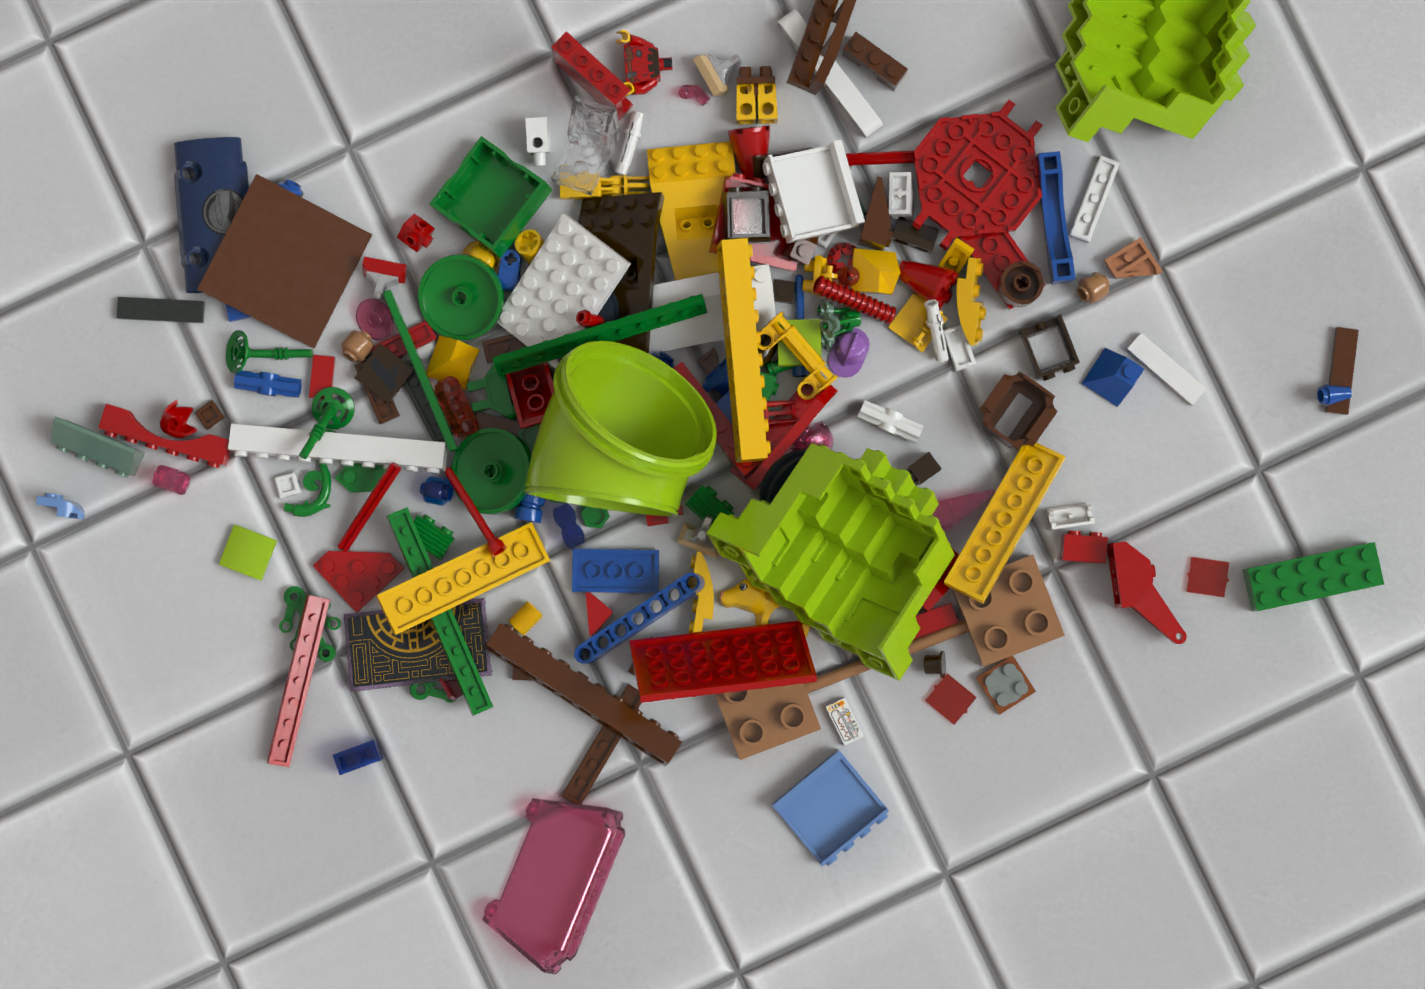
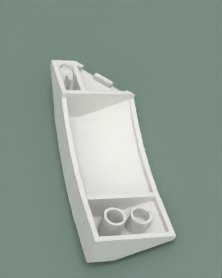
M769 264L754 266L755 278L752 279V288H756L757 300L754 301V310L757 309L759 315L756 331H760L776 316ZM719 273L654 285L652 308L702 294L708 313L651 330L650 355L725 340Z

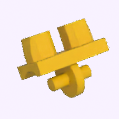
M815 255V258L810 260L809 265H804L806 272H814L813 280L804 279L802 289L805 292L814 294V283L821 275L824 276V279L829 278L830 281L838 280L839 275L833 274V266H827V258H823L821 255Z

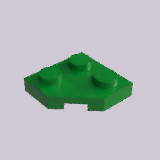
M354 463L352 467L345 466L335 479L351 493L372 492L386 469H383L384 466L375 465V468H364L361 463Z

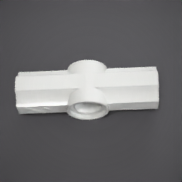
M864 400L857 418L878 426V429L886 433L896 434L914 443H917L924 427L903 417L899 412L889 408L884 409Z

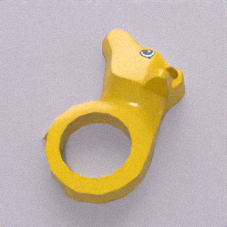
M747 578L735 586L723 590L719 595V602L724 607H736L754 613L756 626L768 624L770 614L774 609L780 607L775 604L768 592L752 586ZM802 623L805 637H807L810 626Z

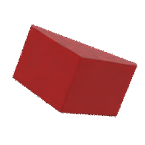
M587 592L586 604L589 636H593L600 630L614 611L591 592Z

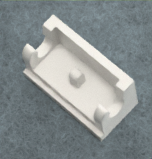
M890 172L889 215L898 220V217L913 220L914 177L911 172Z
M1085 503L1046 509L1049 530L1095 524V519L1092 517L1091 512L1093 509L1092 505Z

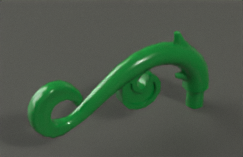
M326 430V432L337 433L333 430ZM318 460L320 472L310 471L303 479V485L309 491L318 490L319 486L315 484V481H321L322 487L318 497L309 504L308 500L303 504L296 503V505L285 503L284 511L293 513L294 516L307 517L331 507L330 504L326 503L331 492V476L327 464H321Z

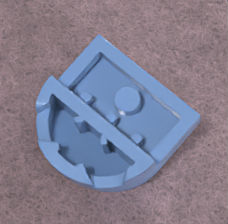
M45 493L44 497L37 496L36 505L57 508L56 516L84 520L85 511L83 507L76 502L63 500L64 495Z

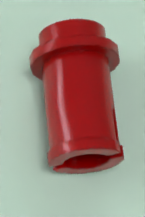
M586 309L579 311L576 315V321L582 327H594L604 324L603 317L591 314Z

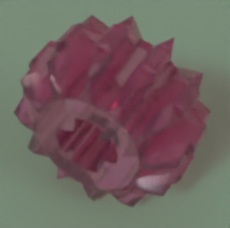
M160 465L154 472L152 483L165 491L184 495L189 488L191 478L182 471Z

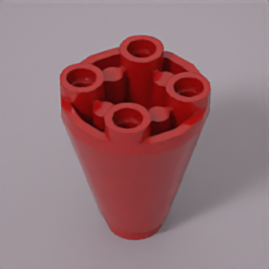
M903 260L899 265L900 280L925 302L935 299L938 301L939 310L944 303H949L953 295L951 288L957 283V278L960 277L959 273L950 268L915 261L907 262Z

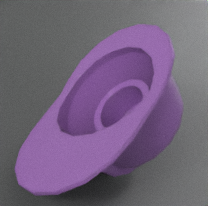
M853 328V331L845 332L836 338L829 356V366L834 374L847 378L859 372L870 346L869 338L865 332L858 328Z

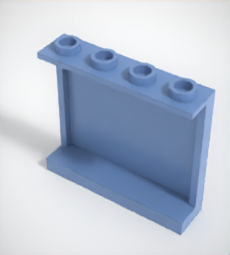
M839 749L772 803L774 809L782 816L821 866L825 864L827 866L831 865L837 860L838 857L836 855L840 851H848L854 845L853 841L858 836L860 838L865 837L871 831L869 827L875 822L877 824L883 822L888 817L886 813L889 812Z

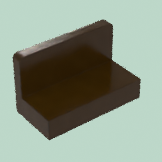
M898 217L891 240L931 254L939 230L925 224L917 230L912 226L914 220Z

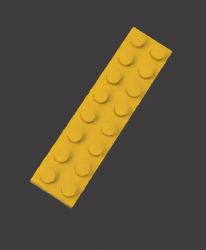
M1037 442L1033 447L1024 445L1020 448L946 577L944 585L982 604L984 603L1065 461L1064 455Z
M528 523L499 537V540L501 539L507 548L497 556H491L487 550L488 546L486 543L376 595L394 635L549 562L548 554L533 523Z

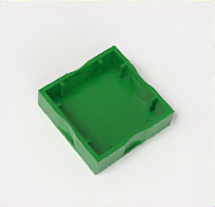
M481 136L465 156L456 173L445 182L429 205L440 215L501 258L553 190L546 181L523 165L512 161L505 152Z

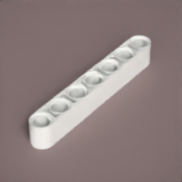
M793 9L777 21V24L798 51L807 23ZM822 55L819 56L814 70L815 75L824 58ZM835 61L824 83V87L861 135L867 138L882 127L883 123Z

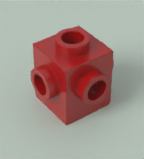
M414 213L403 223L396 238L415 252H418L423 247L427 248L434 239L431 236L435 228Z

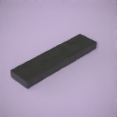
M118 297L116 318L204 323L205 302Z
M411 360L406 362L408 365L414 368ZM414 371L404 384V387L434 442H441L444 440L418 376Z

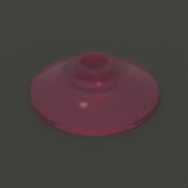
M373 298L366 299L359 304L356 311V320L360 330L367 332L373 340L387 338L391 334L394 325L389 308L382 301Z

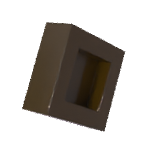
M774 279V302L792 304L795 282Z

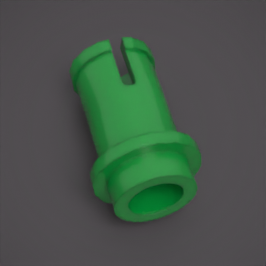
M770 360L766 364L768 374L774 377L778 373L794 367H778V360L773 362Z

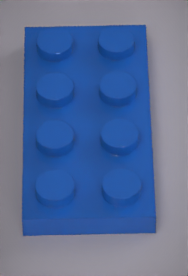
M573 549L572 592L658 593L659 550Z

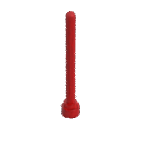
M446 467L444 471L446 477L488 541L487 550L492 557L501 554L506 550V545L501 539L499 540L498 537L493 535L452 468Z

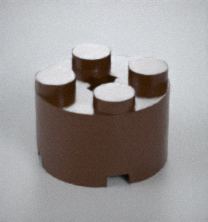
M1019 261L1009 265L1003 271L998 281L999 295L1007 304L1014 307H1026L1032 304L1041 295L1044 288V279L1041 271L1036 265L1028 261ZM1020 280H1023V281H1024L1023 285H1024L1025 287H1022V288L1020 289V288H1018V283H1016V282H1019Z

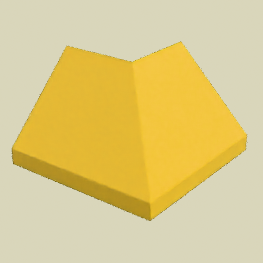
M853 248L850 288H853L854 292L892 295L900 275L896 252Z
M439 335L426 371L428 377L466 390L480 349L459 340Z

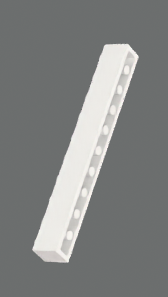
M231 424L228 450L234 452V456L247 457V454H256L255 457L261 459L277 456V460L290 461L291 457L298 458L299 462L311 463V459L319 460L321 464L332 465V462L336 461L341 462L343 466L352 467L354 463H361L364 468H375V465L384 466L383 469H387L389 464L394 462L400 467H404L405 471L418 472V469H426V473L439 474V471H445L448 447L445 442L325 432L321 440L317 441L307 459H303L299 454L310 437L309 433L311 431L241 424Z

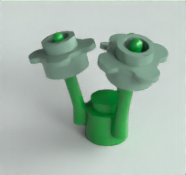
M821 299V304H818L817 315L822 319L820 322L821 347H824L827 351L835 344V337L845 332L853 331L854 327L861 325V315L855 310L850 311L848 307L836 309L832 302L825 301V299ZM834 313H840L842 315H840L838 319V317L834 316Z

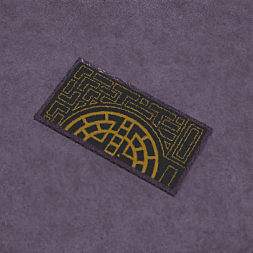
M485 598L468 600L451 608L480 677L492 676L493 672L491 669L490 652L484 648L489 640ZM383 610L344 614L350 692L440 682V678L445 681L456 680L431 619L394 635Z

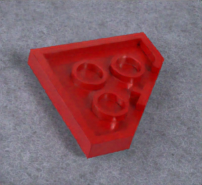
M328 551L313 565L356 613L405 569L391 553Z

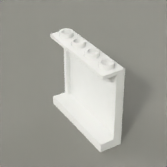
M842 140L833 141L828 146L773 157L771 154L764 160L763 171L768 176L770 195L775 200V214L780 218L781 235L786 239L787 243L858 228L865 222Z

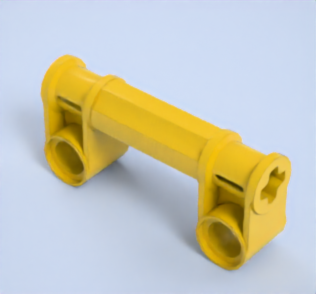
M781 311L759 331L760 335H769L771 342L768 345L758 344V348L768 350L782 340L809 372L798 383L797 390L799 396L806 400L812 399L820 391L833 383L838 376L832 374L826 367V362L796 327L790 325ZM806 383L813 386L812 393L807 395L801 391L802 385Z

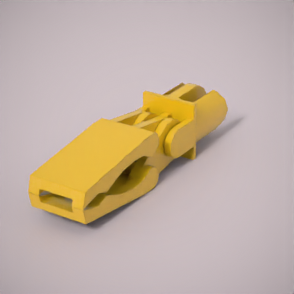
M626 174L610 176V178H602V175L560 176L559 199L570 200L649 193L630 191L649 190L650 184L629 182H648L650 178L649 176H626Z

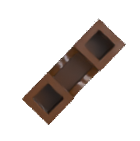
M857 32L853 34L843 48L842 55L856 65H863L877 76V80L893 91L907 74L908 68Z

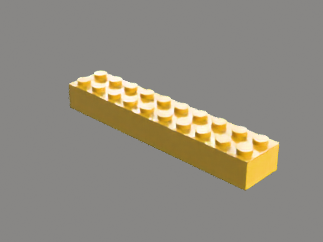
M748 238L721 240L716 246L735 460L736 463L763 461L771 453L770 441H766V432L769 431L768 419H764V410L767 409L766 397H762V388L765 387L764 375H760V366L763 365L762 354L758 353V344L761 343L760 332L756 331L759 315L758 310H754V301L757 300L756 288H752V279L755 278L754 266H750V257L753 256L752 244H748Z

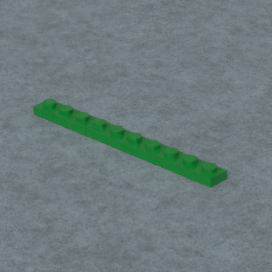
M702 294L690 296L683 300L650 308L637 314L627 315L624 318L608 321L578 332L565 334L552 340H546L529 347L503 353L493 357V362L500 377L562 358L574 348L588 342H614L708 312Z
M406 507L387 515V520L412 578L433 569V565L408 508ZM452 609L430 618L472 716L492 708L493 704Z

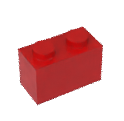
M1068 530L1067 534L1062 535L1060 561L1106 563L1108 537H1102V533L1089 532V536L1080 535L1081 531Z

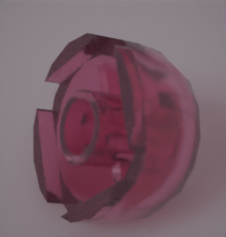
M823 421L816 422V428L811 430L808 427L793 443L795 448L790 450H807L811 443L818 446L825 445L831 450L834 442L833 434Z

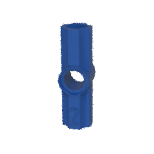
M241 370L235 374L234 388L254 391L257 394L268 396L282 395L299 398L302 380L281 377L278 374L268 372L253 373Z

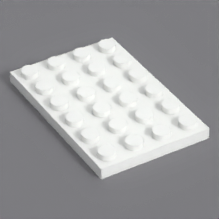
M562 214L504 304L497 323L527 347L589 328V326L582 327L577 323V313L586 309L591 314L598 315L631 263L570 216ZM557 359L548 362L555 369L559 364Z

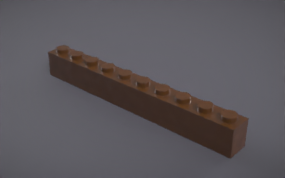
M500 623L484 647L486 650L664 766L669 764L682 743L676 733L670 730L666 732L660 728L661 724L651 718L648 720L642 716L643 712L635 707H628L624 704L625 701L617 695L611 696L601 684H593L588 681L589 677L580 671L576 673L562 659L556 660L552 657V653L543 647L539 649L533 645L534 641L525 635L521 637L515 633L516 630L509 624L503 625Z

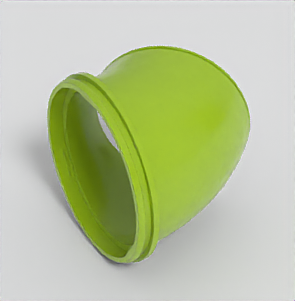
M593 341L574 348L561 359L556 367L553 380L554 393L538 430L524 493L548 500L599 509L655 516H678L677 511L679 510L689 477L699 473L706 467L712 458L716 445V425L706 402L698 391L676 370L640 349L610 341Z

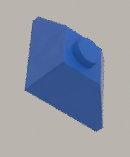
M1104 348L1081 384L1118 407L1133 388L1144 368L1129 358Z

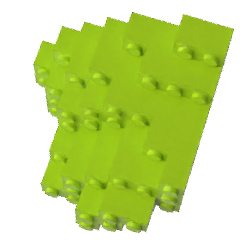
M1071 0L1067 7L1073 20L1061 34L1067 49L1055 64L1067 89V93L1055 107L1067 135L1089 142L1100 127L1121 134L1132 119L1135 118L1194 139L1226 99L1232 101L1244 86L1237 71L1250 57L1243 42L1256 27L1250 13L1244 11L1249 5L1250 0Z
M813 443L804 453L771 504L764 500L758 501L752 498L739 518L733 514L726 515L720 512L706 533L720 556L738 563L750 584L768 592L775 604L793 611L799 622L817 629L824 641L858 655L864 666L898 681L901 680L913 661L908 647L920 630L915 616L955 555L940 525V521L932 516L939 503L931 489L916 486L911 478V474L905 469L898 470L893 468L887 459V455L880 450L874 451L867 448L862 457L855 460L843 452L837 453L831 451L825 445L818 446Z

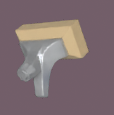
M708 54L698 55L693 59L713 96H723L729 91V75L742 64L737 54L731 56L726 61L719 60Z
M706 515L698 528L684 522L676 543L717 559L719 553L706 534L711 527L713 517Z

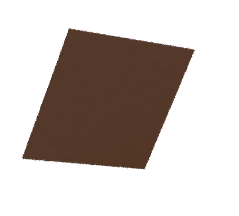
M256 174L197 290L315 349L373 234Z

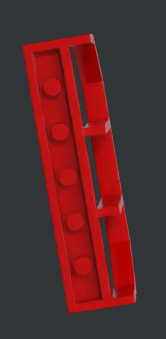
M808 383L802 385V393L806 395L812 393L813 386ZM830 384L812 399L808 400L802 399L797 390L789 399L796 400L797 422L769 426V431L766 432V441H770L771 453L768 454V458L761 461L762 464L745 480H743L733 466L729 471L752 491H755L769 468L785 455V452L801 433L809 427L812 420L831 398L836 395L838 390ZM784 405L780 411L791 410V405ZM791 414L775 415L772 420L792 419Z

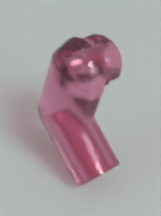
M683 85L678 91L682 99L696 98L702 106L710 101L708 95L698 85Z

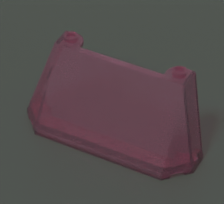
M532 798L526 807V818L532 822L500 900L495 899L486 905L482 920L539 968L540 971L556 975L561 970L560 965L566 960L571 961L576 956L625 837V829L621 827L623 812L607 807Z

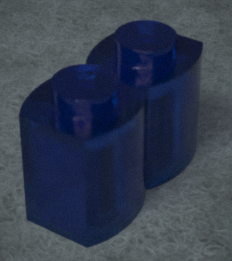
M566 503L554 508V520L562 529V539L566 546L572 550L586 544L584 531L577 524V515L573 507Z

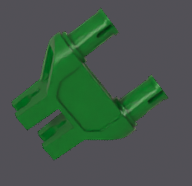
M494 364L483 379L467 383L469 393L486 389L488 396L486 400L471 403L474 413L492 409L510 420L517 418L513 401L511 402L506 375L499 377Z

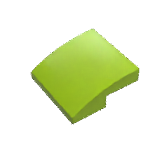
M820 319L787 320L791 326L794 325L822 358ZM780 340L778 342V367L803 366L783 341Z
M234 524L219 565L262 581L277 540Z

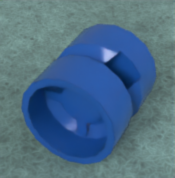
M526 494L520 505L516 506L514 519L541 523L543 511L540 507L544 506L545 499Z

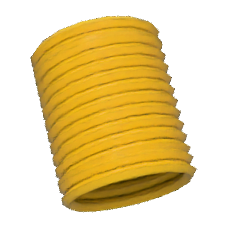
M526 601L512 615L508 622L521 635H525L542 619L543 615L529 601Z

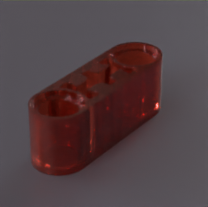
M447 376L439 380L435 384L434 390L454 435L458 438H465L474 434L477 431L478 423L458 379L453 376ZM444 383L450 386V392L445 390ZM462 422L467 424V432L463 430Z

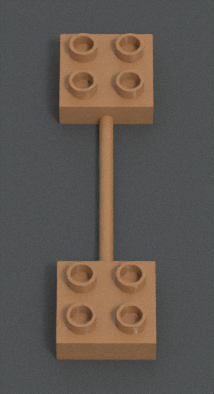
M1029 555L1005 564L983 604L951 588L963 620L914 639L908 650L909 654H913L968 632L980 665L984 667L1063 637L1065 634L1034 555ZM861 660L817 676V682L715 694L739 759L748 758L820 730L821 727L808 693L871 669L864 666Z

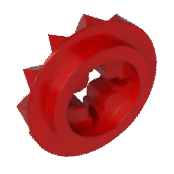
M846 242L838 243L830 249L827 256V264L833 266L834 274H838L841 277L851 276L853 257L848 260V268L843 262L836 263V261L841 258V251L845 256H853V248H856V246Z

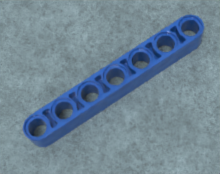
M697 573L683 575L580 644L574 651L575 659L582 664L594 663L699 593L704 588V578ZM695 577L697 579V586L691 589L689 587V580ZM677 589L679 591V598L674 601L671 598V592ZM659 601L662 607L656 613L653 609V604ZM638 613H642L644 617L641 624H637L635 621ZM623 624L626 632L623 636H620L618 634V627ZM605 636L608 639V645L602 648L600 640ZM586 648L590 651V657L587 660L582 656L583 650Z

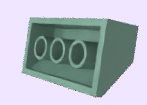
M56 416L54 418L51 442L57 444L56 449L68 453L69 450L77 453L75 457L87 462L91 458L97 461L95 465L108 470L109 466L115 468L116 474L126 478L128 475H136L145 452Z

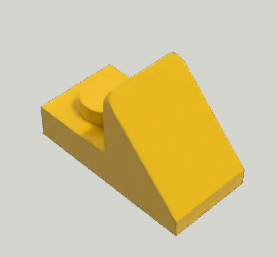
M956 238L938 266L950 268L959 273L974 249Z

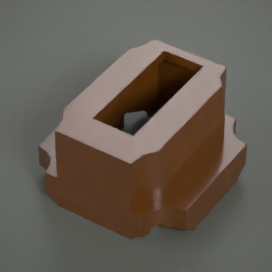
M1020 371L1013 376L1004 374L979 409L983 415V422L981 424L984 427L983 430L1008 448L1013 447L1017 450L1024 445L1033 447L1058 412L1053 405L1055 396ZM1018 393H1021L1033 403L1009 437H1006L994 427Z

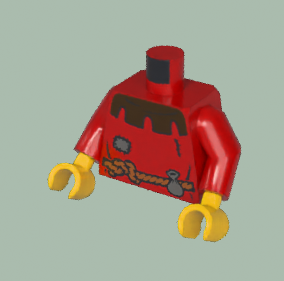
M627 30L617 31V34L622 35V39H617L616 43L627 44L623 45L626 82L624 84L631 91L625 97L630 94L645 95L661 81L660 71L673 70L672 57L659 58L658 48L653 43L629 34Z

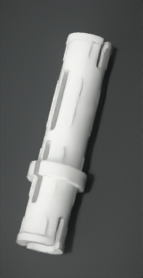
M632 111L628 129H625L624 132L626 134L614 171L618 175L626 174L628 176L638 138H641L642 135L640 131L646 116L643 113Z
M932 299L924 303L927 312L926 323L931 332L935 360L945 362L949 359L942 326L944 321L943 317L940 316L938 301Z

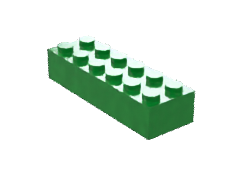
M1375 542L1242 569L1252 612L1384 585Z

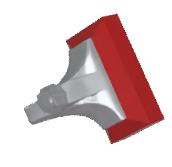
M364 256L362 263L363 276H366L375 288L373 300L376 301V304L382 305L384 302L383 292L388 291L390 287L398 285V283L405 284L407 265Z

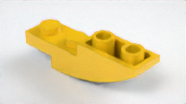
M969 257L966 278H957V308L964 334L969 344L975 346L983 338L981 321L985 319L986 307H983L984 302L976 301V297L979 298L981 286L978 285V279L983 273V263H981V258Z
M698 551L696 556L692 555L690 568H693L694 573L704 578L705 585L696 594L699 596L698 600L694 599L692 612H695L696 616L695 621H690L689 633L702 632L704 618L712 620L714 610L711 575L702 552ZM695 577L689 580V587L693 589L697 586V579Z

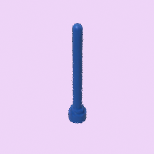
M800 274L795 277L796 320L804 319V291L802 289L804 278ZM794 366L792 368V377H806L809 374L804 366Z

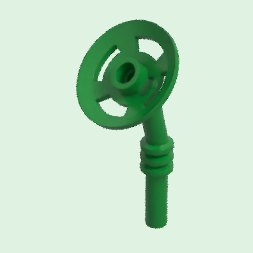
M236 330L231 334L226 347V364L232 373H239L249 358H275V360L280 358V360H288L289 358L313 357V349H288V347L275 348V350L250 349L247 336L241 330Z
M327 387L319 391L314 397L312 413L318 424H315L309 433L310 437L299 454L301 458L307 459L317 441H320L326 432L325 428L340 429L352 420L355 405L352 397L345 390L338 387ZM332 393L342 396L346 401L341 403L339 400L332 398ZM324 396L325 399L321 402L319 409H317L319 399ZM328 402V405L323 409L324 403ZM349 409L346 419L341 422L340 419L344 416L345 410ZM339 410H342L340 416L337 417L336 414Z

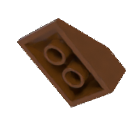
M878 176L858 245L883 251L884 247H889L893 232L890 231L891 222L882 177Z

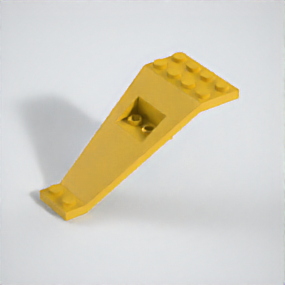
M731 142L647 149L651 192H662L664 195L659 223L675 281L718 273L717 254L709 253L725 176H732L733 173H736Z

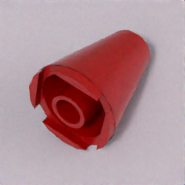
M770 125L728 130V136L741 173L745 175L746 180L753 181V178H755L753 174V156L768 154Z

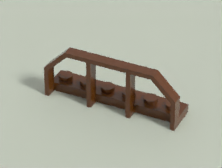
M815 0L786 83L814 95L819 92L837 58L856 0H844L836 12L839 0ZM831 22L836 23L832 35L824 44ZM822 55L824 56L822 63L811 82L819 56Z

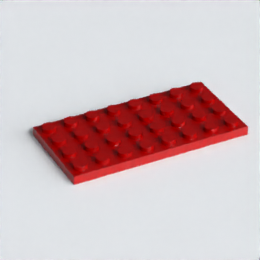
M799 621L629 640L641 703L817 682V674L802 623Z

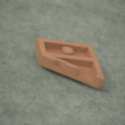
M1141 237L1104 260L1114 279L1159 275L1163 272Z

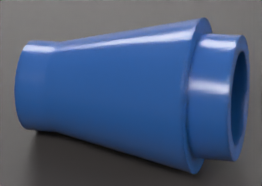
M1323 385L1317 390L1318 401L1325 406L1351 399L1352 391L1349 386Z

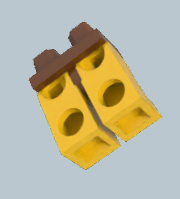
M761 66L760 77H751V67H740L739 75L736 77V125L756 124L755 101H758V124H777L776 85L771 66Z

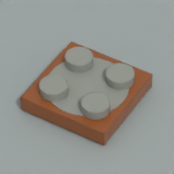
M1014 656L1004 659L976 677L999 715L1036 692Z

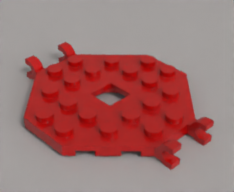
M1010 99L997 112L940 118L913 152L921 212L913 221L912 226L919 230L926 219L930 218L947 231L948 234L939 245L944 251L947 250L955 238L1016 231L1042 197L1034 137L1043 125L1036 120L1026 132L1007 117L1016 105ZM974 161L991 173V176L981 188H977L963 176Z

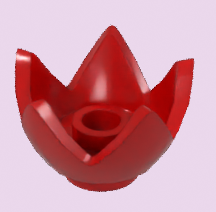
M175 400L163 411L160 419V428L169 436L184 438L197 432L198 429L186 424L193 408L176 407L178 400Z

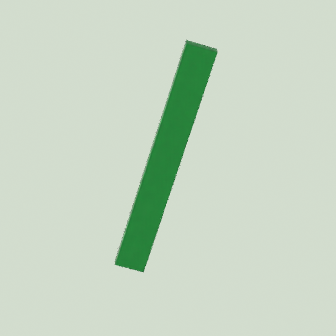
M391 290L385 291L383 296L448 450L452 453L458 451V445L394 294Z

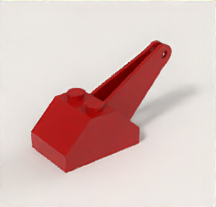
M1126 541L1107 544L1115 608L1131 607L1174 644L1184 643L1187 639L1186 632L1152 584L1153 577H1156L1154 564H1151L1150 559ZM1178 633L1181 636L1179 640L1176 638Z

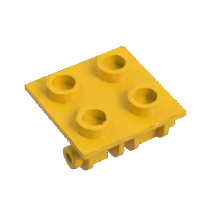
M913 293L888 328L923 353L932 341L931 332L926 323L925 301ZM939 310L940 316L943 317V321L945 323L948 318L943 315L944 313L941 310Z

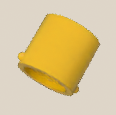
M528 229L517 236L515 248L530 265L545 240L536 230Z

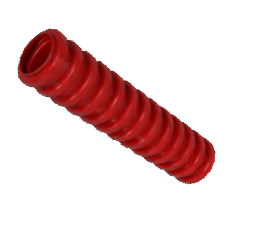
M821 275L814 283V294L819 293L821 297L825 295L826 299L831 298L833 302L843 303L845 307L855 308V311H861L862 314L867 313V316H873V319H879L880 322L884 321L885 324H890L895 317V306L890 307L888 303L878 302L876 298L866 297V294H860L859 291L854 292V289H848V286L842 287L841 283L836 284L834 280L824 279V276Z

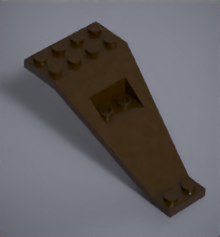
M662 192L583 198L578 223L631 263L613 291L619 304L620 318L652 308L657 232L664 202ZM650 331L621 339V343L649 354Z

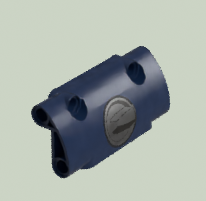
M239 137L203 138L174 143L176 163L174 182L181 265L185 271L186 293H203L197 289L249 189L247 165L243 161L242 142ZM183 170L190 174V180L183 177ZM190 255L194 256L197 259L196 265H193L190 262Z

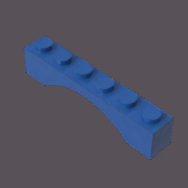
M1060 151L1039 153L1036 158L1039 170V183L1042 191L1040 201L1051 285L1071 283L1076 278L1065 218Z

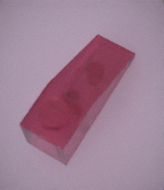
M992 489L938 501L939 505L932 516L940 521L943 531L952 530L953 525L958 524L994 495L995 490Z

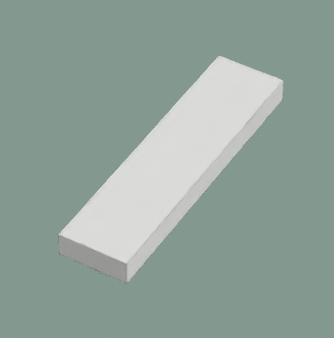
M1101 155L1099 156L1069 236L1087 243L1090 242L1120 162Z
M1140 333L1126 349L1191 406L1206 390L1201 383L1144 334Z

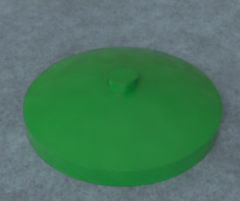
M453 254L436 261L424 273L419 285L418 301L423 317L437 333L456 340H471L485 334L496 324L503 310L504 292L498 275L486 262L472 255Z
M485 428L469 435L460 444L459 450L455 452L451 465L452 470L480 513L496 515L513 509L526 495L524 490L526 489L525 483L531 460L528 448L515 434L499 428Z

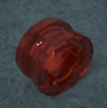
M843 267L838 272V280L844 286H854L859 281V272L854 267ZM846 273H850L851 280H847Z

